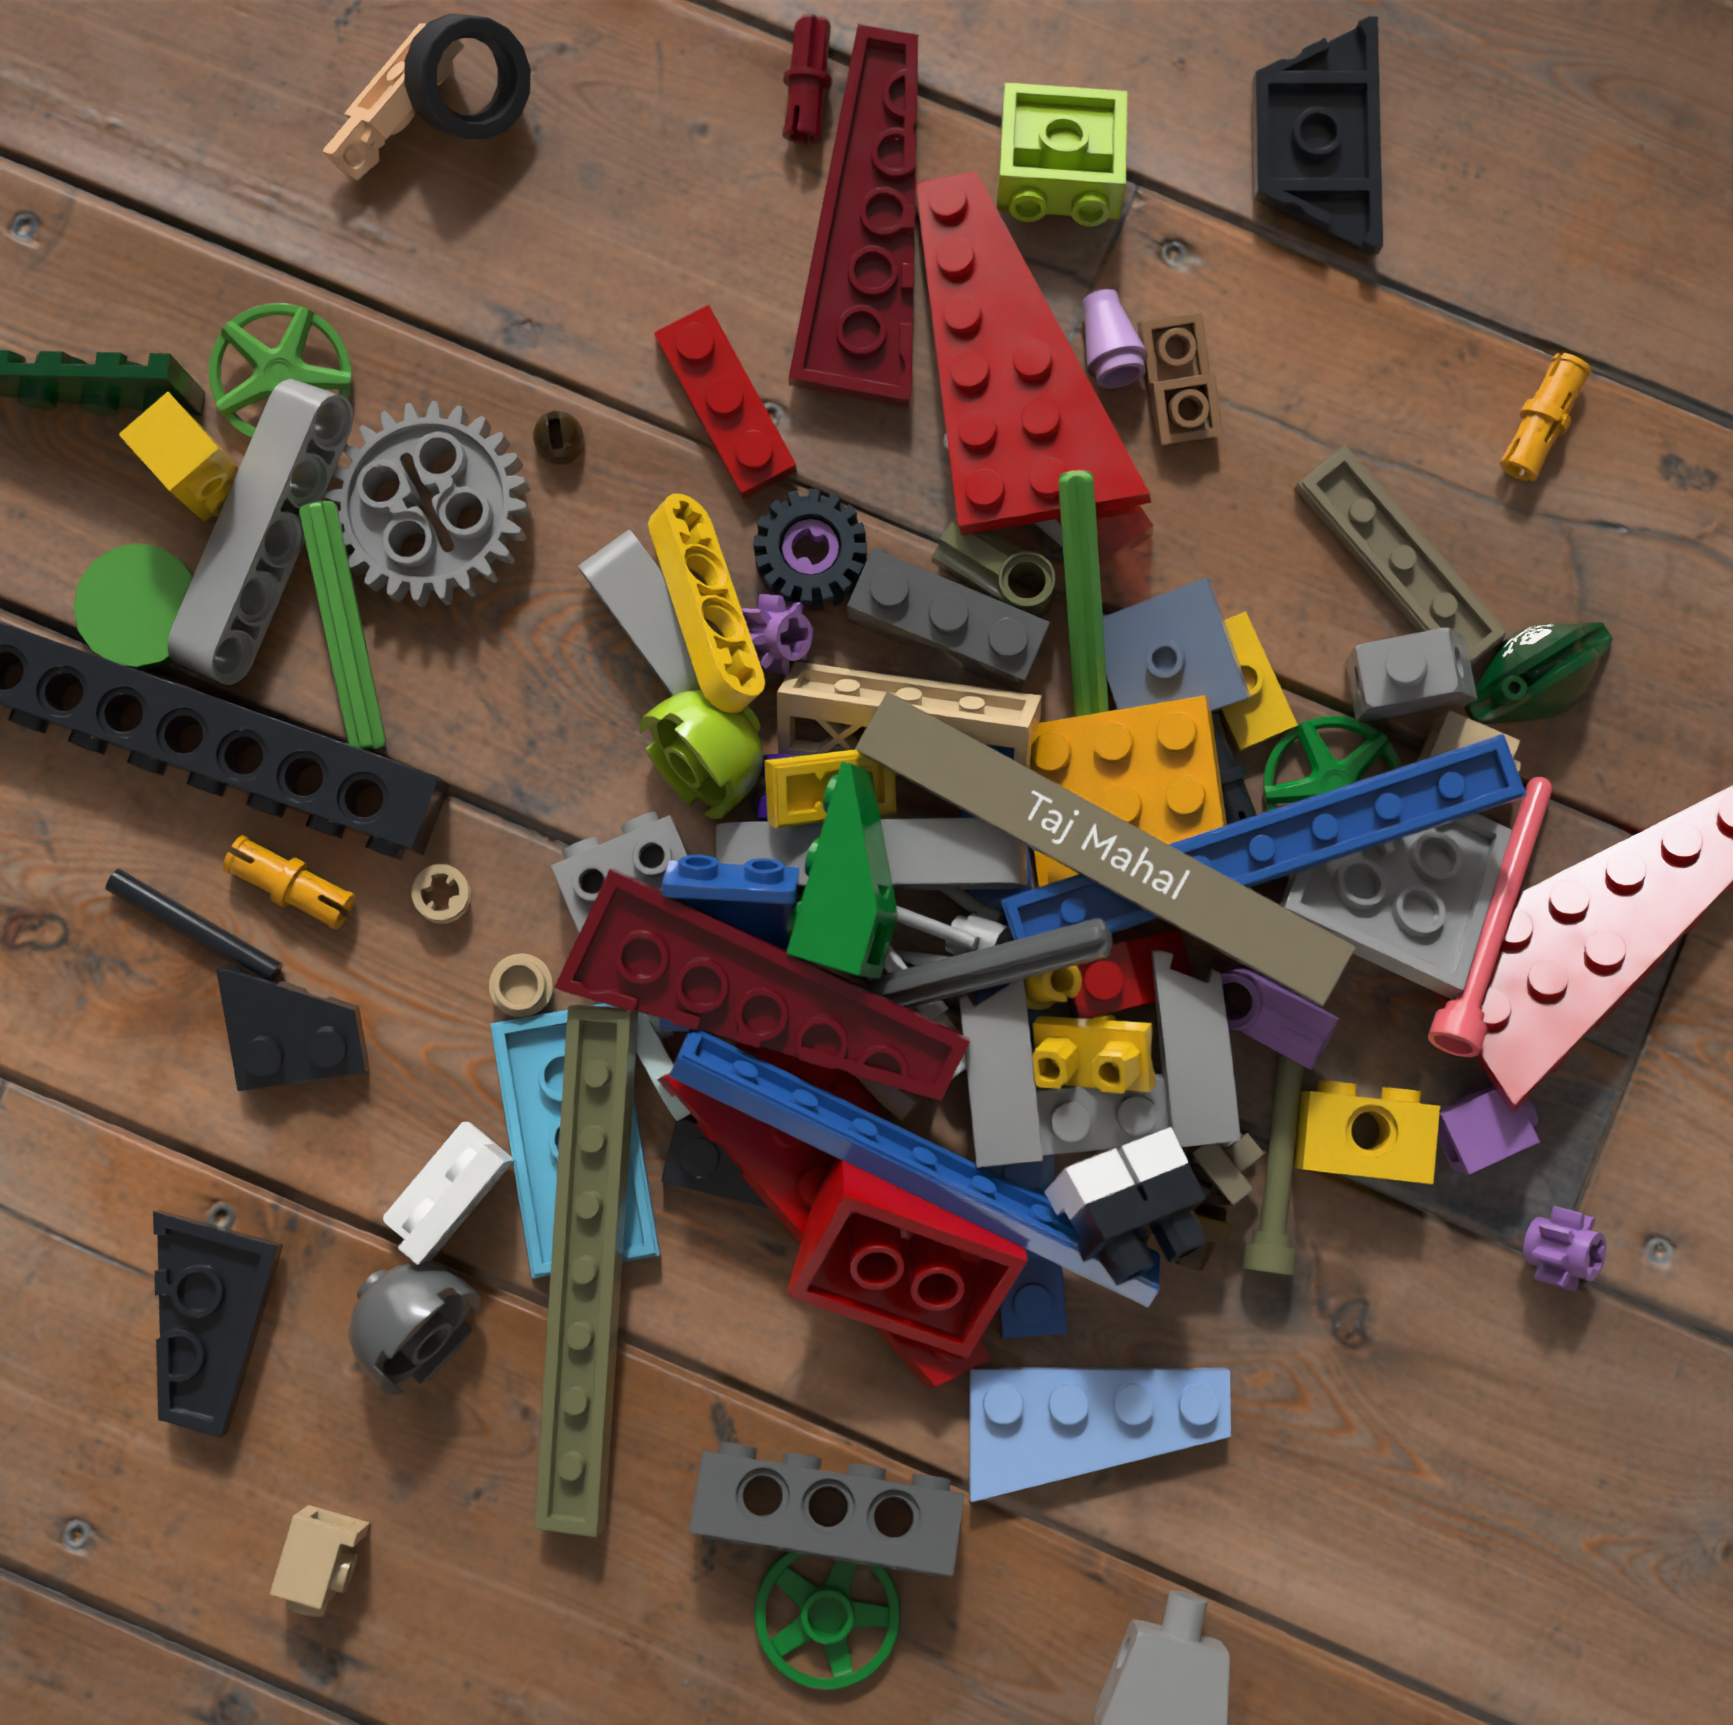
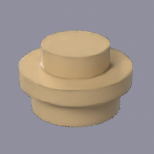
M513 954L504 958L495 966L489 979V992L492 1001L502 1012L513 1017H530L541 1012L550 1002L554 991V980L548 966L539 958L529 954Z

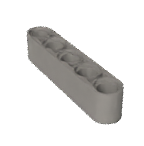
M293 379L282 381L269 396L170 630L167 641L168 653L171 660L177 665L226 685L237 683L247 675L305 541L299 516L300 507L322 501L353 425V410L350 402L344 396Z
M978 818L881 820L894 891L1018 889L1027 886V845ZM729 822L716 825V859L719 863L745 865L747 861L752 859L769 858L781 861L785 867L800 868L799 892H804L808 876L805 873L807 852L812 842L816 838H820L824 822L783 828H774L768 822Z

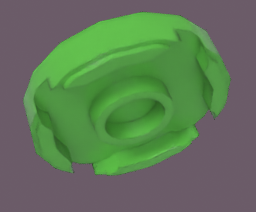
M134 543L112 548L93 561L78 582L73 609L79 633L90 649L105 659L140 671L167 666L173 662L169 656L167 645L170 630L194 574L187 564L161 547Z

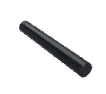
M120 868L112 873L106 883L105 889L235 966L243 968L247 973L274 982L278 977L283 963Z

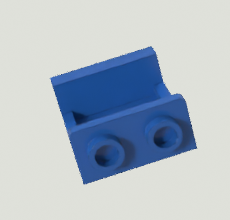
M688 855L682 857L679 861H669L662 881V895L678 898L787 951L790 939L787 937L786 928L791 910L799 902L800 868L785 867L781 861L769 858L752 859L747 861L745 865L719 863L716 858L708 855ZM660 1018V1030L689 1032L690 1028L673 1024L670 1020Z

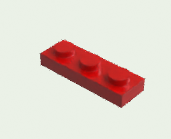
M709 304L654 332L658 346L742 500L797 471V465Z

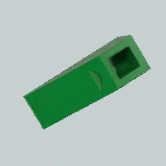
M842 761L838 775H834L830 779L824 793L823 809L827 814L820 838H816L812 842L807 852L805 873L808 876L802 901L794 905L788 918L786 933L790 942L786 954L858 976L880 979L898 918L897 906L872 772Z

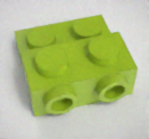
M1004 83L997 180V211H1009L1015 219L1022 222L1040 220L1045 214L1072 216L1078 224L1088 227L1098 226L1108 218L1120 219L1126 186L1128 91Z

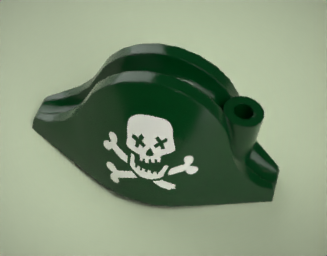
M1603 622L1549 623L1524 628L1507 638L1497 649L1475 687L1477 701L1467 702L1463 708L1471 720L1483 725L1536 721L1556 717L1573 707L1585 693L1613 637Z

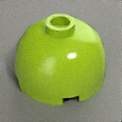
M693 690L677 693L662 701L644 715L639 723L640 734L650 728L654 742L645 750L662 778L688 805L699 798L705 804L711 806L703 814L711 819H722L753 790L763 769L762 742L757 733L760 730V723L748 706L740 713L730 714L712 705L704 696L702 690Z

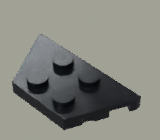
M1368 16L1358 21L1356 28L1328 42L1326 38H1323L1304 47L1296 57L1291 59L1281 58L1255 72L1252 79L1254 200L1368 255H1378L1383 247L1378 16Z

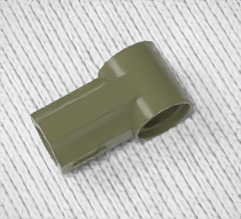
M956 518L941 537L932 556V563L986 596L1039 618L1050 608L1055 589V571L1051 562L1039 553L1022 551L991 531L961 535ZM1030 575L1041 582L1043 591L1038 596L1023 599L1011 591L1009 583L1018 576Z

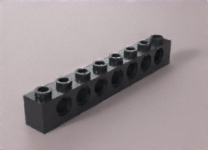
M0 622V706L11 709L8 721L46 734L49 724L62 727L71 731L67 742L105 755L109 744L130 752L126 763L164 776L168 765L189 772L186 784L220 797L224 796L227 786L248 793L247 806L276 817L283 818L286 807L309 815L306 827L339 839L343 838L346 829L369 836L365 848L398 860H402L405 850L424 855L450 786L439 776ZM22 662L24 672L21 681L15 687L6 690L3 683L6 670L12 664ZM81 682L83 697L80 703L75 708L64 711L62 707L63 693L70 685ZM141 703L143 717L140 724L131 731L123 732L120 725L123 711L132 704ZM192 724H200L203 730V738L200 745L192 752L182 753L179 747L181 733ZM260 744L263 751L261 765L254 772L241 775L238 769L239 755L246 747ZM319 765L323 772V781L320 788L311 795L300 796L296 785L299 774L309 766ZM379 786L383 792L381 808L372 816L359 817L355 807L357 796L367 787Z

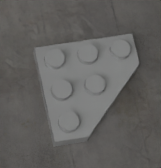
M1479 814L1434 827L1290 875L1280 906L1355 946L1353 954L1453 999L1464 990L1512 830Z

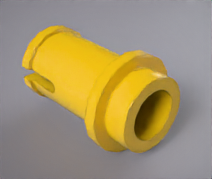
M1072 966L1025 978L1024 986L1027 1009L1042 1010L1049 1008L1056 1001H1068L1066 997L1074 998L1078 994L1082 982L1078 968Z

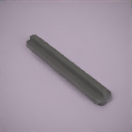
M1093 919L881 975L880 979L872 978L869 987L866 989L906 1008H912L1107 958L1111 953V947H1113L1112 936L1104 920Z

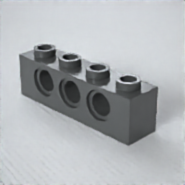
M719 1442L717 1453L707 1451L702 1453L689 1528L690 1536L948 1579L954 1574L965 1494L951 1492V1480L912 1474L911 1485L885 1481L886 1469L853 1463L848 1464L846 1474L820 1470L822 1459L795 1453H783L782 1464L756 1460L757 1448L727 1442ZM758 1480L773 1482L778 1486L782 1494L780 1507L768 1516L752 1514L746 1508L743 1501L747 1487ZM820 1491H834L845 1501L846 1517L836 1526L823 1527L817 1524L809 1514V1501ZM897 1501L907 1508L911 1524L905 1535L898 1538H890L879 1532L874 1522V1512L881 1503Z

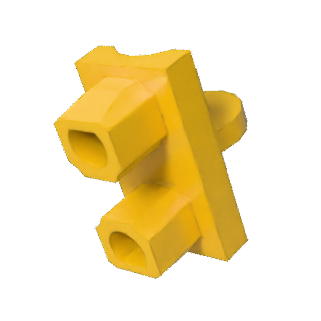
M1112 1014L1096 1016L1094 1019L1039 1016L1032 1023L1035 1047L1032 1055L1034 1080L1038 1087L1060 1089L1062 1086L1099 1088L1101 1092L1124 1094L1126 1090L1151 1092L1156 1085V1077L1151 1060L1152 1023L1116 1021L1115 1016Z

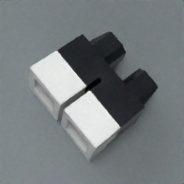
M1171 1127L1121 1146L1118 1151L1113 1149L1065 1168L1044 1192L1057 1215L1066 1212L1080 1237L1078 1250L1082 1261L1085 1262L1098 1257L1116 1286L1141 1276L1155 1265L1142 1241V1238L1154 1234L1168 1263H1174L1196 1253L1207 1243L1200 1222L1194 1212L1206 1198Z

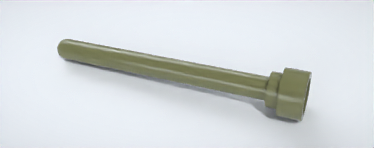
M1287 989L1288 991L1292 992L1293 994H1295V995H1297V996H1299V997H1301V998H1303V999H1305L1306 1001H1308V1002L1311 1003V1001H1309L1308 999H1306V998H1304V997L1298 995L1297 993H1295V992H1293V991ZM1279 1053L1260 1231L1253 1230L1252 1243L1245 1242L1242 1268L1294 1275L1297 1249H1291L1292 1235H1286L1304 1066Z

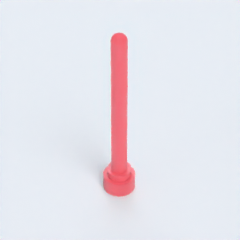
M1543 777L1531 779L1526 786V796L1522 798L1464 990L1454 1000L1448 1001L1445 1008L1438 1010L1434 1016L1428 1040L1435 1047L1449 1054L1461 1057H1475L1480 1053L1487 1032V1026L1483 1022L1485 1014L1480 1007L1552 794L1551 783Z

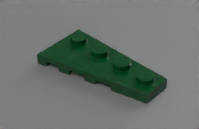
M0 350V396L17 398V402L36 409L53 410L56 409L57 402L80 404L79 407L82 410L98 415H118L119 408L142 410V413H144L164 394L169 392L190 415L202 416L205 391L170 353H149L148 365H141L127 361L128 356L121 352H97L95 364H88L63 351H40L36 355L35 363H26L24 356L10 350Z

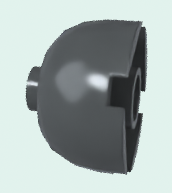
M415 1262L396 1266L389 1271L382 1269L369 1276L357 1292L359 1301L353 1309L348 1336L356 1361L366 1375L385 1394L398 1395L404 1393V1391L396 1383L412 1376L421 1384L433 1376L454 1356L472 1332V1329L464 1322L470 1312V1308L472 1307L480 1315L482 1302L480 1295L461 1277L448 1268L424 1262L417 1265Z

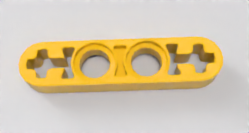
M672 494L662 502L649 518L648 527L699 686L704 696L721 711L730 714L740 713L763 691L765 686L764 674L708 513L691 497L683 494ZM688 568L695 571L705 581L706 585L696 579ZM705 619L712 622L722 632L724 637L713 631Z

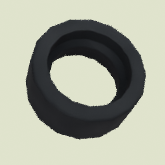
M449 13L429 21L413 38L404 61V85L412 107L427 125L450 136L463 139L487 140L506 132L522 115L530 95L531 68L523 45L509 28L489 17ZM461 38H473L486 44L492 51L498 68L497 87L491 102L481 112L474 115H460L449 109L442 101L437 87V67L443 52L452 42Z

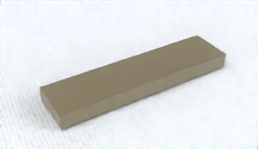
M1346 444L1296 485L1294 489L1418 633L1439 628H1450L1466 637L1471 665L1509 634Z

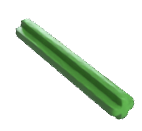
M1085 470L1068 471L1059 476L1073 699L1076 717L1108 712L1094 476L1091 471Z
M332 501L306 504L300 507L299 516L348 745L365 751L381 748L386 745L387 739L337 505Z

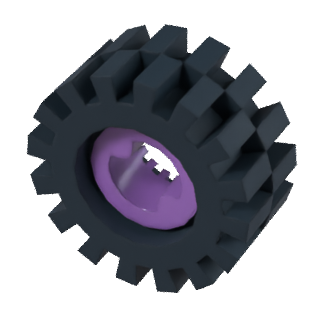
M809 489V495L799 496L798 490L787 493L788 500L780 503L778 499L769 506L770 513L767 517L762 515L757 524L758 533L757 536L754 535L753 548L760 579L765 588L769 587L772 590V595L783 596L787 601L802 602L805 606H812L813 611L824 610L823 605L830 602L836 606L844 601L843 596L848 591L851 594L853 593L866 564L867 543L863 522L859 523L857 512L850 504L847 507L841 504V497L830 493L829 498L820 496V489ZM807 535L814 542L825 540L829 547L826 558L815 565H812L807 557L796 559L792 551L794 544L797 543L799 538L802 539L803 536Z

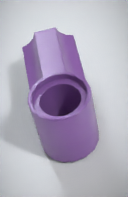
M1236 965L1221 974L1228 1030H1239L1311 1070L1325 1050L1340 1018L1271 982L1269 978L1246 965ZM1229 982L1240 983L1249 990L1252 996L1250 1012L1235 1010L1226 999V988Z

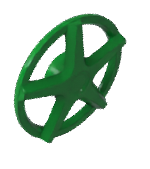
M1323 716L1306 720L1291 729L1279 740L1267 760L1263 775L1265 805L1267 811L1278 808L1277 804L1295 803L1359 782L1380 754L1385 758L1390 771L1401 768L1402 764L1388 737L1362 721L1344 716ZM1341 728L1355 732L1368 740L1343 760H1337L1332 756L1316 730ZM1296 739H1299L1310 763L1311 774L1306 778L1274 785L1275 771L1281 756Z
M785 1552L768 1568L756 1595L754 1622L756 1634L764 1654L772 1665L785 1677L809 1688L835 1690L846 1688L865 1680L886 1661L896 1643L900 1629V1599L890 1573L886 1568L866 1565L880 1580L887 1595L889 1607L856 1602L850 1598L849 1592L857 1563L836 1560L825 1584L815 1586L788 1568L791 1563L806 1555ZM776 1583L799 1606L800 1615L770 1640L766 1626V1604L769 1592L773 1584ZM888 1627L886 1637L876 1655L862 1668L853 1672L847 1640L849 1631L852 1628ZM813 1639L816 1642L822 1643L834 1678H819L804 1674L784 1661L782 1656Z

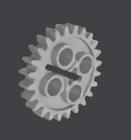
M431 401L426 417H420L413 405L406 403L404 421L396 423L386 411L381 412V422L384 430L376 434L364 425L359 427L361 436L366 444L361 449L345 444L343 451L352 462L349 468L336 467L333 476L343 484L342 489L330 490L324 494V498L327 501L334 502L337 508L341 509L338 513L342 532H344L343 537L347 554H352L348 559L350 570L356 576L367 572L364 583L375 592L387 584V595L398 603L405 597L409 588L413 600L420 607L426 606L431 590H435L445 605L452 604L453 587L458 585L471 597L476 596L473 578L481 574L493 583L498 581L496 573L491 566L494 560L498 559L513 564L515 561L512 554L505 547L507 540L525 541L527 538L523 530L514 523V519L532 516V510L527 503L515 499L531 490L530 484L525 477L513 476L524 466L516 452L505 454L510 443L502 432L489 437L492 427L486 418L479 416L469 425V415L462 406L457 405L448 419H446L444 410L437 401ZM447 452L457 454L454 465L447 472L441 474L431 473L432 464L438 456ZM408 456L413 457L421 482L434 496L432 498V505L454 543V549L451 552L444 551L435 525L423 513L425 510L423 499L416 486L410 480L403 465L404 458ZM390 480L400 481L399 490L394 497L384 502L375 501L376 492L383 483ZM472 506L483 507L482 517L476 525L467 529L457 528V520L462 511ZM418 533L425 534V545L419 553L411 557H401V548L407 538Z

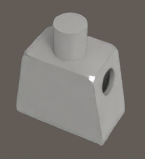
M1439 628L1360 644L1353 648L1345 661L1357 721L1368 722L1477 701L1466 637L1450 628Z
M1170 1590L1162 1625L1138 1619L1131 1620L1094 1709L1093 1721L1095 1725H1227L1230 1657L1222 1641L1201 1635L1208 1600L1187 1592Z

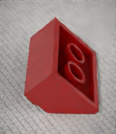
M836 1157L813 1199L789 1282L788 1297L968 1358L1025 1266L1027 1256L1024 1247Z

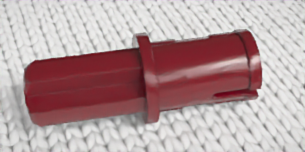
M803 14L795 22L791 68L785 71L783 75V82L788 86V96L782 136L788 141L799 144H807V134H810V142L812 144L822 140L821 129L825 91L832 86V78L827 74L831 24L826 17L816 16L815 14Z

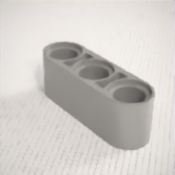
M627 530L578 565V568L671 696L681 692L701 690L664 575L630 530Z

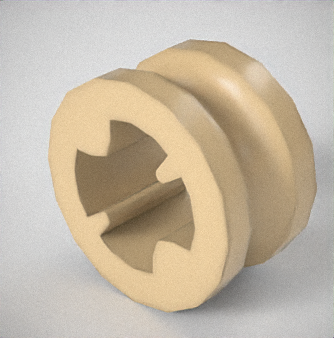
M435 864L426 867L416 876L412 884L411 897L415 908L427 920L436 924H448L458 920L466 913L471 903V889L468 881L458 869L447 864ZM440 877L447 878L446 882L449 887L457 883L459 895L449 898V909L435 911L437 905L433 901L426 905L424 894L434 890L435 879Z

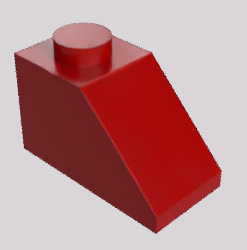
M1180 930L1113 944L1111 953L1107 958L1076 965L1080 971L1082 982L1081 988L1074 998L1066 997L1071 1018L1092 1019L1096 1016L1156 1002L1151 950L1161 949L1172 953L1174 956L1170 969L1193 977Z

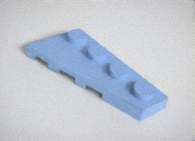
M975 1367L969 1370L970 1502L1231 1437L1230 1370L1227 1368Z

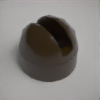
M562 411L546 413L537 421L533 430L534 445L540 456L549 463L556 465L570 463L581 454L584 448L585 437L581 425L569 413ZM560 423L564 448L553 450L550 425Z

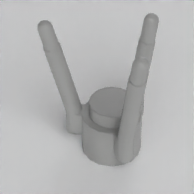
M939 890L971 913L969 917L958 915L951 926L897 906V922L944 939L946 951L953 953L954 956L1010 942L1012 938L1010 927L1001 924L1004 913L983 905L964 890ZM895 950L904 963L915 966L952 957L917 951Z

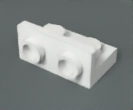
M462 1122L383 1217L385 1224L404 1239L398 1249L417 1265L431 1261L513 1164L514 1160L471 1122Z

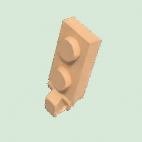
M419 24L346 110L344 114L349 120L322 150L325 156L347 177L358 181L379 162V148L385 145V140L390 135L397 134L403 130L414 117L415 110L411 105L404 85V61L413 38L426 24ZM460 40L452 42L444 50L437 67V86L452 72L454 67L453 59L464 47Z

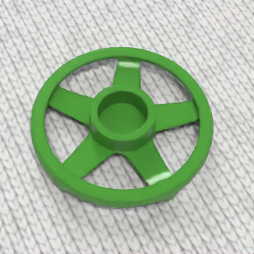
M271 303L248 309L223 326L212 348L209 361V382L216 405L224 417L236 429L250 438L253 437L256 428L241 419L236 411L261 399L269 398L274 388L282 381L293 379L321 389L339 390L338 395L344 396L347 400L349 399L352 385V369L346 347L340 336L328 322L305 307L286 303ZM283 315L293 317L276 348L267 347L242 329L247 324L267 316ZM311 325L320 330L332 344L338 356L341 371L308 365L302 360V353ZM230 343L252 365L254 372L250 378L225 395L221 381V365L226 348Z

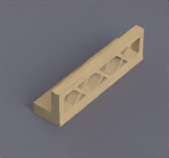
M796 661L777 691L778 754L797 756L855 750L859 741L852 733L862 726L867 727L884 696L889 692L984 745L1015 748L1014 761L1030 769L1031 740L1041 717V695ZM795 717L815 719L831 736L821 743L795 739Z

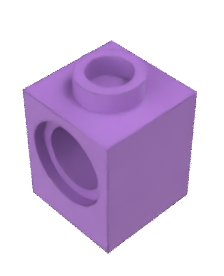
M1491 1084L1440 1108L1437 1139L1453 1173L1470 1175L1539 1143L1540 1141L1533 1128L1539 1122L1538 1116L1529 1098L1512 1114L1494 1085Z

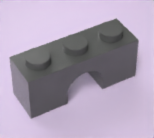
M872 548L847 605L848 622L903 645L906 644L907 640L932 646L960 661L963 664L962 670L1014 692H1021L1050 623Z

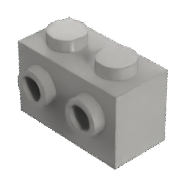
M656 812L646 813L621 825L624 835L602 844L599 843L597 837H591L562 850L565 860L555 863L551 867L579 933L609 869L615 868L662 891V881L669 861H679L682 857L689 855L677 826L670 815L659 819Z

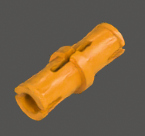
M1557 353L1554 355L1545 378L1533 399H1527L1519 413L1522 421L1511 444L1499 462L1500 467L1507 474L1523 481H1528L1529 479L1533 482L1537 480L1552 445L1558 436L1566 433L1570 426L1571 417L1569 413L1580 390H1582L1592 372L1591 367L1585 361L1568 353H1563V355Z
M245 835L238 837L231 846L238 850L239 854L254 862L250 864L228 852L222 867L226 873L234 874L270 893V900L281 907L291 904L328 924L333 930L340 928L346 920V917L341 915L340 911L330 907L325 902L329 901L350 912L356 895L351 891H345L308 871V864L294 857L288 861L251 841Z

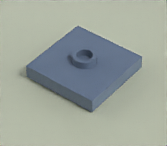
M1203 578L1103 617L1106 676L1118 710L1206 695L1210 699L1211 713L1251 699L1211 579Z

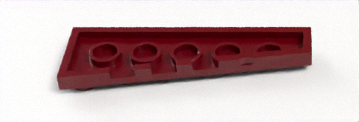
M863 24L857 25L788 377L790 386L910 407L912 393L918 34Z
M615 868L609 869L554 988L566 993L628 1011H639L670 1020L673 1024L729 1037L739 1043L756 1048L763 1047L798 1057L801 1061L829 1069L843 1070L853 1076L942 1101L970 1043L969 1037L812 962L786 954V950L678 898L665 897L662 895L661 890Z

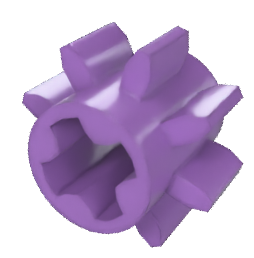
M760 594L758 600L759 609H741L761 668L766 673L786 675L789 672V660L807 659L806 654L812 643L813 627H811L809 620L801 614L804 607L802 602L784 601L783 596Z
M1554 1206L1551 1219L1537 1217L1532 1221L1525 1236L1523 1253L1528 1264L1538 1266L1534 1277L1535 1280L1575 1292L1577 1291L1579 1278L1587 1281H1593L1597 1278L1605 1261L1607 1245L1606 1238L1602 1233L1592 1231L1595 1223L1594 1217Z

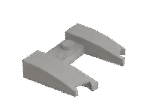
M1161 949L1151 950L1162 1074H1155L1156 1085L1151 1092L1126 1090L1124 1094L1101 1092L1099 1088L1062 1086L1060 1089L1035 1086L1024 979L1009 982L1008 986L976 1006L973 1005L967 994L961 995L959 1003L962 1034L970 1038V1043L964 1054L974 1155L977 1167L1043 1161L1042 1155L1120 1148L1170 1127L1181 1147L1241 1141L1221 973L1210 968L1207 981L1204 982L1170 969L1174 956L1172 953Z

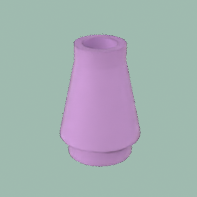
M1104 289L1089 294L1082 301L1085 315L1087 372L1089 375L1096 377L1097 384L1102 388H1118L1129 385L1144 375L1146 371L1144 361L1148 356V352L1121 306L1118 293L1115 290Z

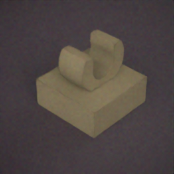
M1240 1133L1241 1141L1228 1142L1222 1148L1216 1143L1191 1146L1184 1151L1186 1157L1192 1158V1168L1202 1181L1212 1183L1211 1192L1221 1205H1234L1253 1190L1240 1172L1254 1163L1264 1153L1248 1133L1244 1135Z

